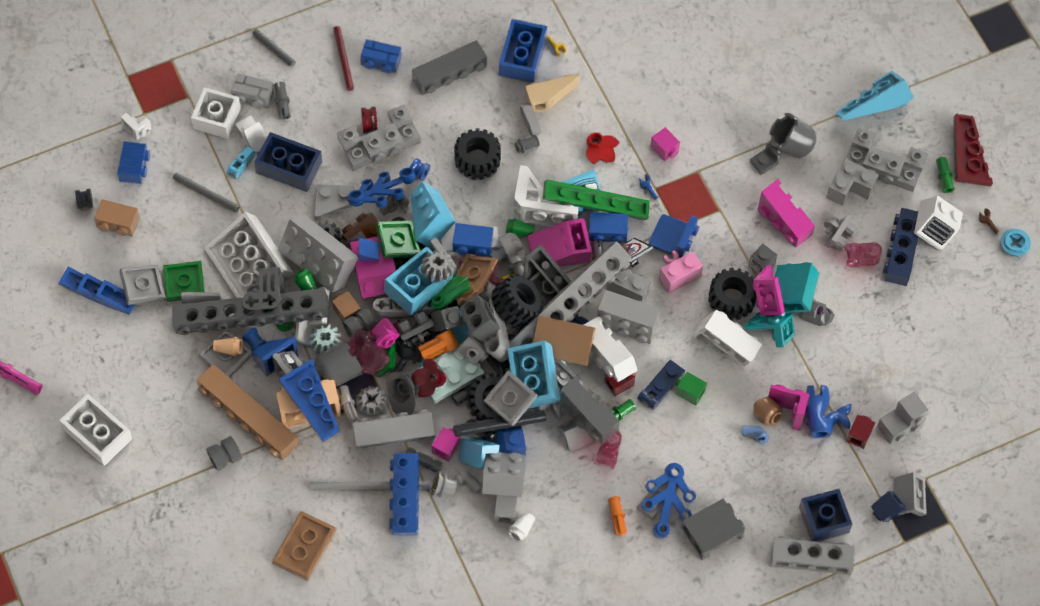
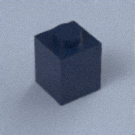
M893 491L886 492L870 506L874 510L872 513L878 521L882 520V522H889L906 508Z

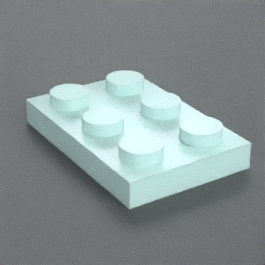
M459 346L434 359L438 369L443 370L446 374L445 384L436 388L434 393L429 396L434 404L484 375V371L478 363L472 364L457 351Z

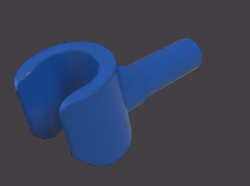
M645 174L646 181H642L639 178V186L642 189H647L655 200L659 197L650 185V176Z

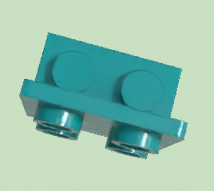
M758 312L744 325L745 330L773 329L772 338L776 343V347H784L795 336L792 313L760 315V312Z

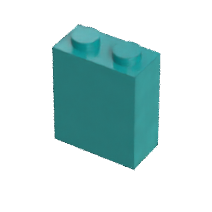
M812 262L777 265L775 277H778L785 313L810 312L819 277L818 270Z

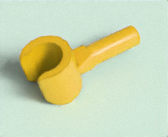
M550 36L547 37V40L554 47V54L557 57L561 55L558 49H561L564 53L566 52L564 44H557Z

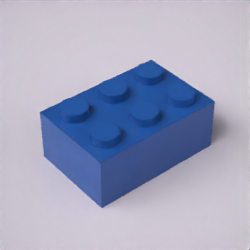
M511 19L499 62V76L531 83L535 82L547 39V26Z

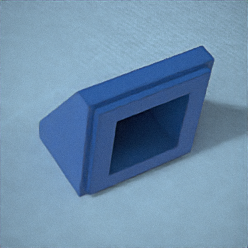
M359 238V261H379V243Z

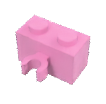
M675 250L672 251L674 259H669L667 255H664V262L667 265L660 268L659 279L668 293L701 277L703 265L694 252L679 259V255Z

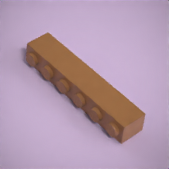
M214 364L197 379L198 391L205 397L208 395L217 408L224 409L226 415L232 421L236 420L239 422V426L243 431L254 435L255 441L260 445L264 444L273 457L276 458L278 456L283 460L299 445L298 437Z

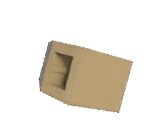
M568 74L561 78H551L544 82H535L525 86V97L527 103L531 104L534 113L549 110L579 85V74Z

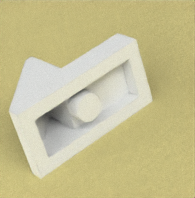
M249 116L236 123L235 126L247 145L257 154L260 152L267 137L259 122L256 123L253 117Z

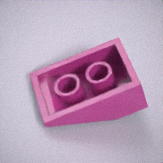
M378 236L368 238L367 240L379 243V261H359L358 257L355 265L362 299L386 294L384 292L385 279L396 271L393 258H383ZM359 240L350 242L351 251L359 256Z

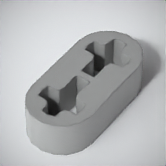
M531 104L521 105V115L530 135L541 134L540 125Z

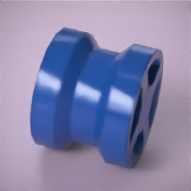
M415 158L410 168L414 169L418 180L423 181L429 173L430 164H424L420 159Z

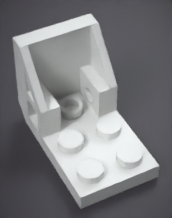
M520 165L514 198V217L533 226L547 228L564 221L578 219V207L569 204L558 205L553 202H541L543 188L528 166Z

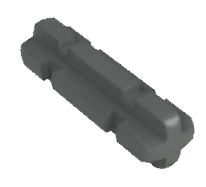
M409 447L406 451V453H417L416 450L411 447ZM418 452L419 465L427 469L431 468L434 472L441 470L442 463L440 461L432 460V457Z

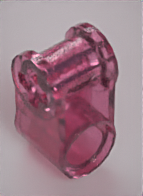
M876 242L850 243L844 247L845 252H847L848 260L846 264L848 267L874 266L880 262L882 247ZM873 252V253H876L877 255L873 256V255H870L869 253Z
M619 431L610 437L617 440L616 443H610L607 440L603 445L601 444L595 461L596 465L600 463L615 469L622 440Z

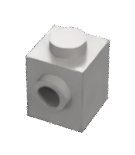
M470 335L457 349L474 365L479 360L483 362L489 355L485 350L484 342L482 343L477 338L473 339Z

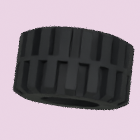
M475 128V131L469 129L468 133L463 132L461 138L458 137L454 145V161L458 171L461 174L464 173V176L467 178L471 176L473 180H476V177L482 180L484 176L488 178L491 176V173L494 174L497 168H499L501 161V145L498 138H494L492 132L487 133L486 129L480 131V128ZM473 150H482L487 155L482 158H473L468 153Z
M729 268V271L723 269L721 274L718 272L715 278L712 279L708 301L710 302L711 309L725 313L731 321H733V318L741 320V316L747 317L748 313L753 311L757 299L756 291L753 289V280L755 278L753 276L749 277V272L747 271L741 272L742 269L740 268L737 270ZM736 289L742 293L743 297L740 299H730L724 295L723 291Z
M512 274L492 290L491 299L493 300L492 304L495 306V311L500 315L501 319H504L506 323H510L514 327L526 325L539 315L543 309V300L540 297V292L523 275Z
M497 373L485 374L470 384L471 387L467 389L466 393H468V396L465 397V401H468V405L466 407L471 409L472 412L470 414L471 416H476L477 421L501 417L496 411L484 404L483 392L488 387L494 388L504 375H497Z

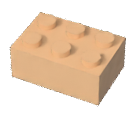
M322 380L321 384L334 417H340V404L335 381ZM285 389L276 392L282 424L287 428L308 424V421Z

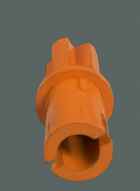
M620 497L608 498L611 512L610 519L613 521L615 535H626L625 513L622 511Z

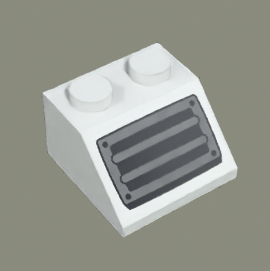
M939 196L920 201L914 234L940 251L959 231L963 213Z

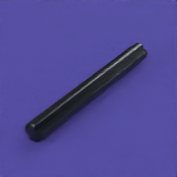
M544 410L524 413L514 426L503 417L454 425L453 433L455 437L540 423L545 422L547 416Z

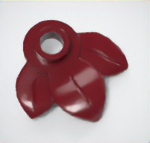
M425 359L423 368L415 370L412 374V381L420 386L418 396L422 398L429 397L436 388L443 386L446 382V374L443 370L438 369L437 363L432 359Z

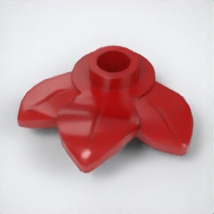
M597 132L587 137L586 143L588 148L586 156L592 164H596L599 160L607 163L615 161L613 148L620 144L617 138L612 135L602 136Z

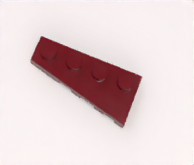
M955 114L953 117L955 182L991 187L993 180L989 176L988 163L985 162L984 150L979 143L978 138L980 136L974 116Z

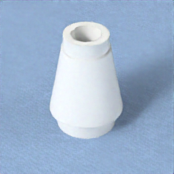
M525 513L509 527L508 535L512 540L521 542L526 539L535 520L533 515Z

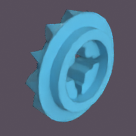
M1009 229L1003 233L1000 246L1010 256L1016 255L1019 257L1029 251L1031 240L1023 230ZM1019 240H1020L1018 246H1017V245H1014V246L1012 245V246H1011V244H1012L1013 241L1016 242V241H1019Z

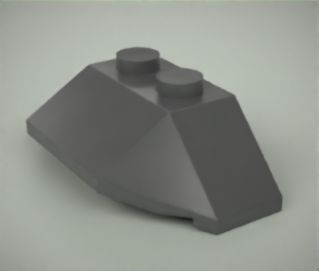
M541 244L525 257L523 276L537 287L544 307L571 280ZM578 289V293H579L581 296H584V295L580 292V290ZM568 298L565 300L564 306L566 309H570L573 302ZM578 309L573 315H577L580 310Z

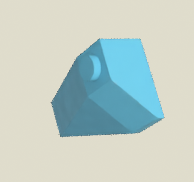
M891 71L873 82L874 87L868 91L863 90L858 100L854 99L848 102L836 112V115L844 121L905 106L914 97L905 79Z

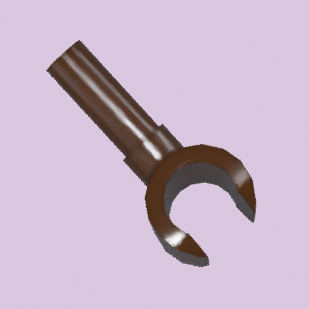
M985 208V216L979 212V221L987 223L994 233L997 234L999 230L990 219L991 212Z

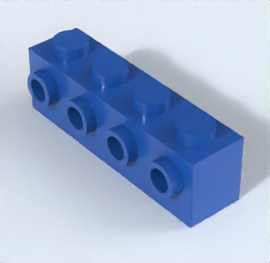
M394 453V458L390 459V471H393V479H390V491H393V498L389 500V508L393 510V518H389V530H393L394 536H419L418 453Z

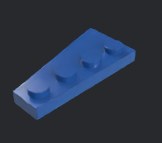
M312 359L279 379V383L322 442L340 432Z

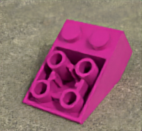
M584 218L564 221L527 236L530 253L541 244L559 267L590 262L592 250Z

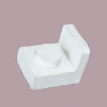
M127 113L121 116L122 126L136 140L145 137L150 132V120L147 118L139 123L135 117L131 118Z

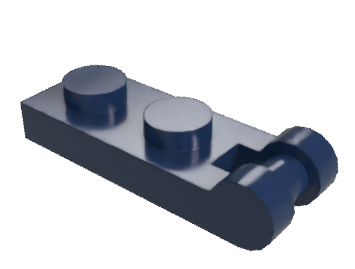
M670 359L648 386L641 391L637 399L641 402L644 401L651 410H654L675 386L679 377L685 374L686 370ZM650 393L653 394L655 398L650 397Z

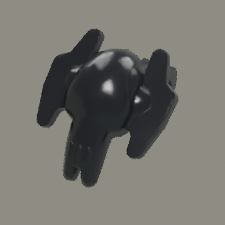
M401 340L396 342L395 351L401 359L389 375L393 372H401L407 361L412 360L413 364L420 362V350L416 349L413 343L406 341L402 344Z

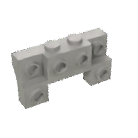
M405 104L388 111V118L392 124L360 137L355 126L337 132V138L353 171L373 162H380L387 156L396 155L406 148L421 143V137L413 124L412 117Z
M858 127L846 159L879 174L878 179L886 184H892L914 192L928 153L911 147L906 159L873 147L872 143L876 134Z

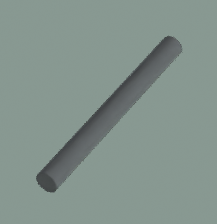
M177 172L173 175V179L234 212H238L239 205Z

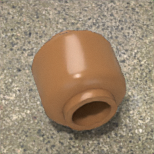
M764 397L754 403L753 415L764 425H775L781 420L783 415L782 407L772 398Z

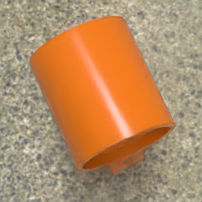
M451 328L437 334L436 338L420 345L418 349L425 360L433 359L442 353H448L460 345Z

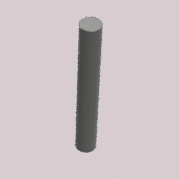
M258 29L252 32L257 39L291 67L295 65L296 61Z

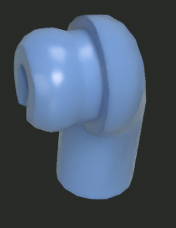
M742 426V435H752L760 444H765L768 441L769 436L761 426Z

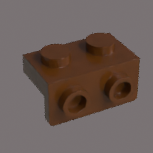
M364 212L356 218L357 222L353 225L348 224L341 230L343 232L341 234L342 239L345 241L359 231H362L367 239L377 237L375 224L379 221L373 213L365 214Z

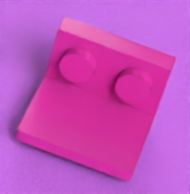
M767 265L753 280V289L756 291L757 296L756 304L760 310V315H782L785 311L778 277H773L772 267Z
M779 384L771 385L768 397L775 400L782 408L793 410L790 420L794 422L792 429L800 431L809 394L798 389L791 390Z

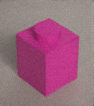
M665 127L651 137L650 146L666 161L669 158H674L679 153L680 141Z
M443 427L432 444V454L449 462L460 445L461 436L455 437L453 429Z

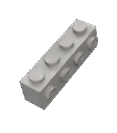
M427 410L416 411L414 415H408L407 412L398 413L393 418L383 415L376 417L377 420L369 421V418L358 419L357 423H353L357 449L435 438L432 412H427Z

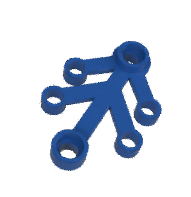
M410 167L402 169L399 172L400 177L391 180L389 172H382L378 175L379 178L375 184H373L371 179L362 181L359 190H354L348 194V204L358 207L363 203H376L377 207L382 208L388 204L385 196H393L395 200L403 199L405 195L402 188H389L403 182L404 184L413 183L416 177L414 169ZM373 195H384L378 197H371Z
M670 463L666 466L662 476L655 480H649L645 484V489L652 493L658 489V486L668 481L666 490L651 499H645L641 503L642 510L648 512L656 504L664 500L660 521L653 527L654 536L660 539L665 538L670 533L668 519L672 503L679 513L681 521L686 519L682 515L683 512H686L688 517L692 516V512L684 507L675 492L677 484L683 493L685 502L691 503L696 499V493L690 490L683 480L684 469L678 463ZM672 469L677 470L678 474L676 476L672 474ZM649 483H653L655 488L650 489ZM687 493L692 495L691 500L687 498ZM645 502H649L651 507L646 508ZM660 526L665 527L664 533L659 530Z

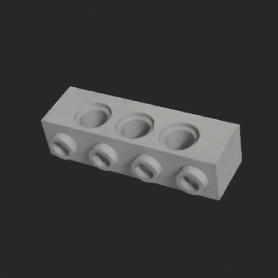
M787 536L774 537L771 567L851 575L854 569L855 546L845 542L833 544L826 540L814 542L806 538L795 540ZM788 550H795L797 555H791ZM808 552H815L817 557L809 556ZM828 554H835L838 559L833 560L829 558Z

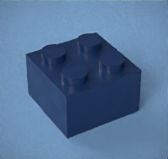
M840 489L801 499L799 509L811 541L818 542L850 533L853 524Z

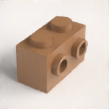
M102 199L94 220L96 227L102 231L109 230L121 236H133L140 215L138 208Z

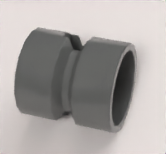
M363 308L356 313V317L351 316L342 321V324L350 339L356 343L365 336V333H372L371 330L377 325V322L372 313L367 308Z
M232 436L221 440V446L216 444L206 448V452L217 471L225 468L228 465V461L235 463L242 459V454Z

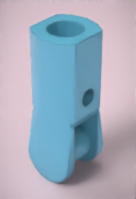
M245 146L238 157L228 166L226 173H231L234 175V178L238 179L256 155L255 151Z

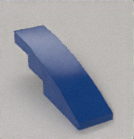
M69 266L58 283L76 294L128 315L135 305H127L123 289L106 280L102 282L87 273L84 275Z

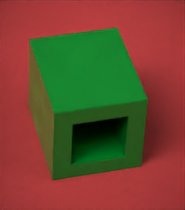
M686 372L684 377L680 376L675 384L677 387L676 395L696 406L706 391L707 382Z

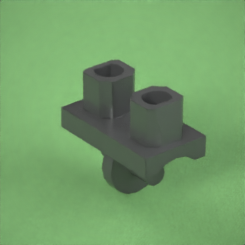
M422 310L413 315L417 324L410 326L407 319L397 323L400 338L403 341L411 338L413 344L419 340L421 344L426 343L424 338L430 335L426 329L434 325L432 320Z

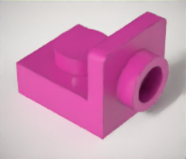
M383 318L371 330L377 338L375 341L377 346L384 348L392 346L400 336L387 318Z

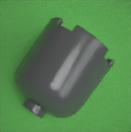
M785 113L781 120L777 118L769 132L772 135L769 143L792 157L802 158L807 156L814 149L816 143L815 130L791 113Z
M345 340L321 353L315 359L314 365L320 381L334 380L335 386L338 387L363 374L356 356L351 357L348 351L350 346Z

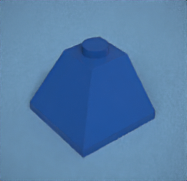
M289 337L268 341L265 344L258 345L252 351L254 362L266 377L275 372L273 354L293 351L298 356L296 339Z
M522 426L494 430L497 433V440L492 443L499 445V452L526 455V444Z

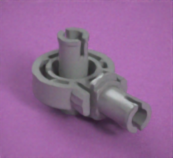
M506 233L498 237L502 247L491 252V257L497 258L498 261L507 257L511 264L508 269L522 276L525 265V250L516 234Z

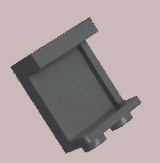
M724 498L684 519L681 526L702 560L709 557L710 552L737 537L739 539L743 538L745 532L743 522L740 519L737 520L733 507L730 503H726Z

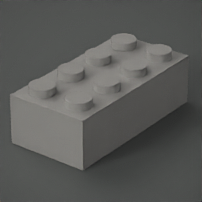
M305 214L289 219L278 247L282 254L301 269L307 268L312 273V277L330 292L347 287L359 257Z

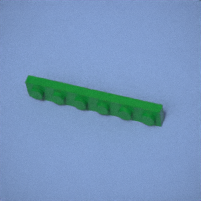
M548 179L544 181L543 200L607 213L628 214V217L642 220L649 219V200Z

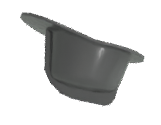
M393 372L388 376L386 382L392 411L395 414L407 412L408 415H412L416 407L415 395L417 394L418 387L408 374Z

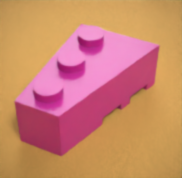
M777 179L761 192L758 211L763 218H767L771 222L775 230L780 231L784 235L788 243L798 247L813 235L815 225L800 207L797 209L790 200L793 197L790 193L787 195L779 186L782 183Z

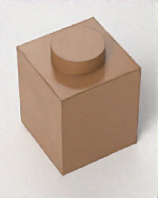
M349 291L344 294H338L332 300L333 310L341 321L351 316L356 317V313L361 310Z

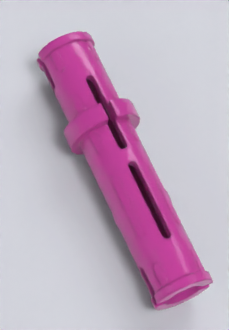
M0 361V374L2 378L10 379L35 395L41 392L43 384L13 368V365Z

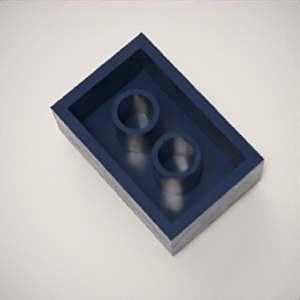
M270 132L254 161L257 174L307 192L322 164V153L318 149Z

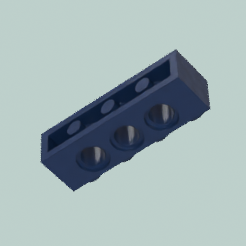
M901 207L900 213L895 215L893 225L897 226L896 230H892L890 241H893L892 247H888L886 254L889 262H885L883 274H886V282L903 286L908 284L919 237L914 234L918 211Z

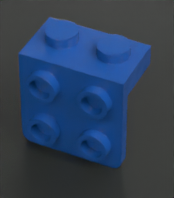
M662 214L649 240V245L670 255L675 250L679 255L678 258L683 257L686 251H690L693 243L691 241L692 237H696L700 226L697 225L698 218L691 215L688 223Z

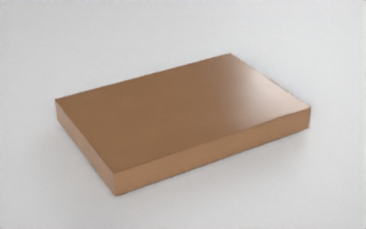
M539 316L533 343L545 340L552 345L554 359L588 366L596 328Z
M300 511L275 555L272 564L308 581L336 532V527Z

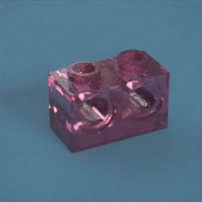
M359 329L347 342L350 346L348 350L352 356H356L364 373L375 376L390 361V358L387 356V350L384 347L377 346L375 343L377 338L372 331Z

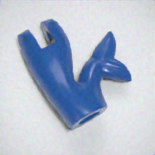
M814 385L807 386L806 393L809 394L806 412L811 436L813 438L831 436L833 425L837 422L850 429V420L847 415L850 413L852 405L848 404L823 417L830 400L828 387L821 385L820 395H815Z

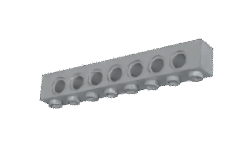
M617 241L612 242L544 306L539 315L524 325L509 340L510 348L521 346L525 338L530 339L531 343H533L539 316L550 318L551 313L555 311L559 315L558 320L572 321L575 317L573 314L578 309L582 311L589 304L587 301L592 296L594 298L603 291L601 288L606 283L608 285L616 279L615 274L619 270L623 272L630 265L629 261L632 257ZM609 259L614 262L612 270L606 267V262ZM595 272L600 275L598 283L592 280V275ZM581 285L585 286L587 290L584 296L578 293ZM568 298L573 302L570 309H566L564 306V302Z

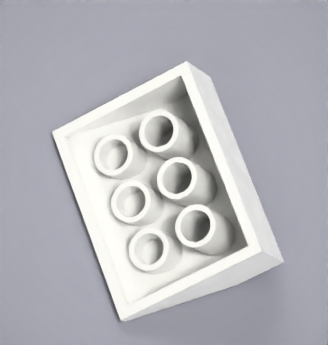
M244 212L204 247L236 298L244 297L252 284L259 283L260 268L280 267L284 282L294 274L257 216Z

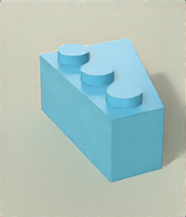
M422 181L410 195L416 241L430 248V241L434 238L440 241L456 221L439 191Z

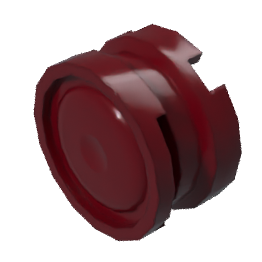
M376 106L370 109H366V107L361 108L363 134L368 133V131L378 130Z

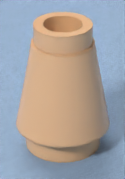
M238 337L214 340L213 350L214 352L237 356L243 352V340L238 339Z

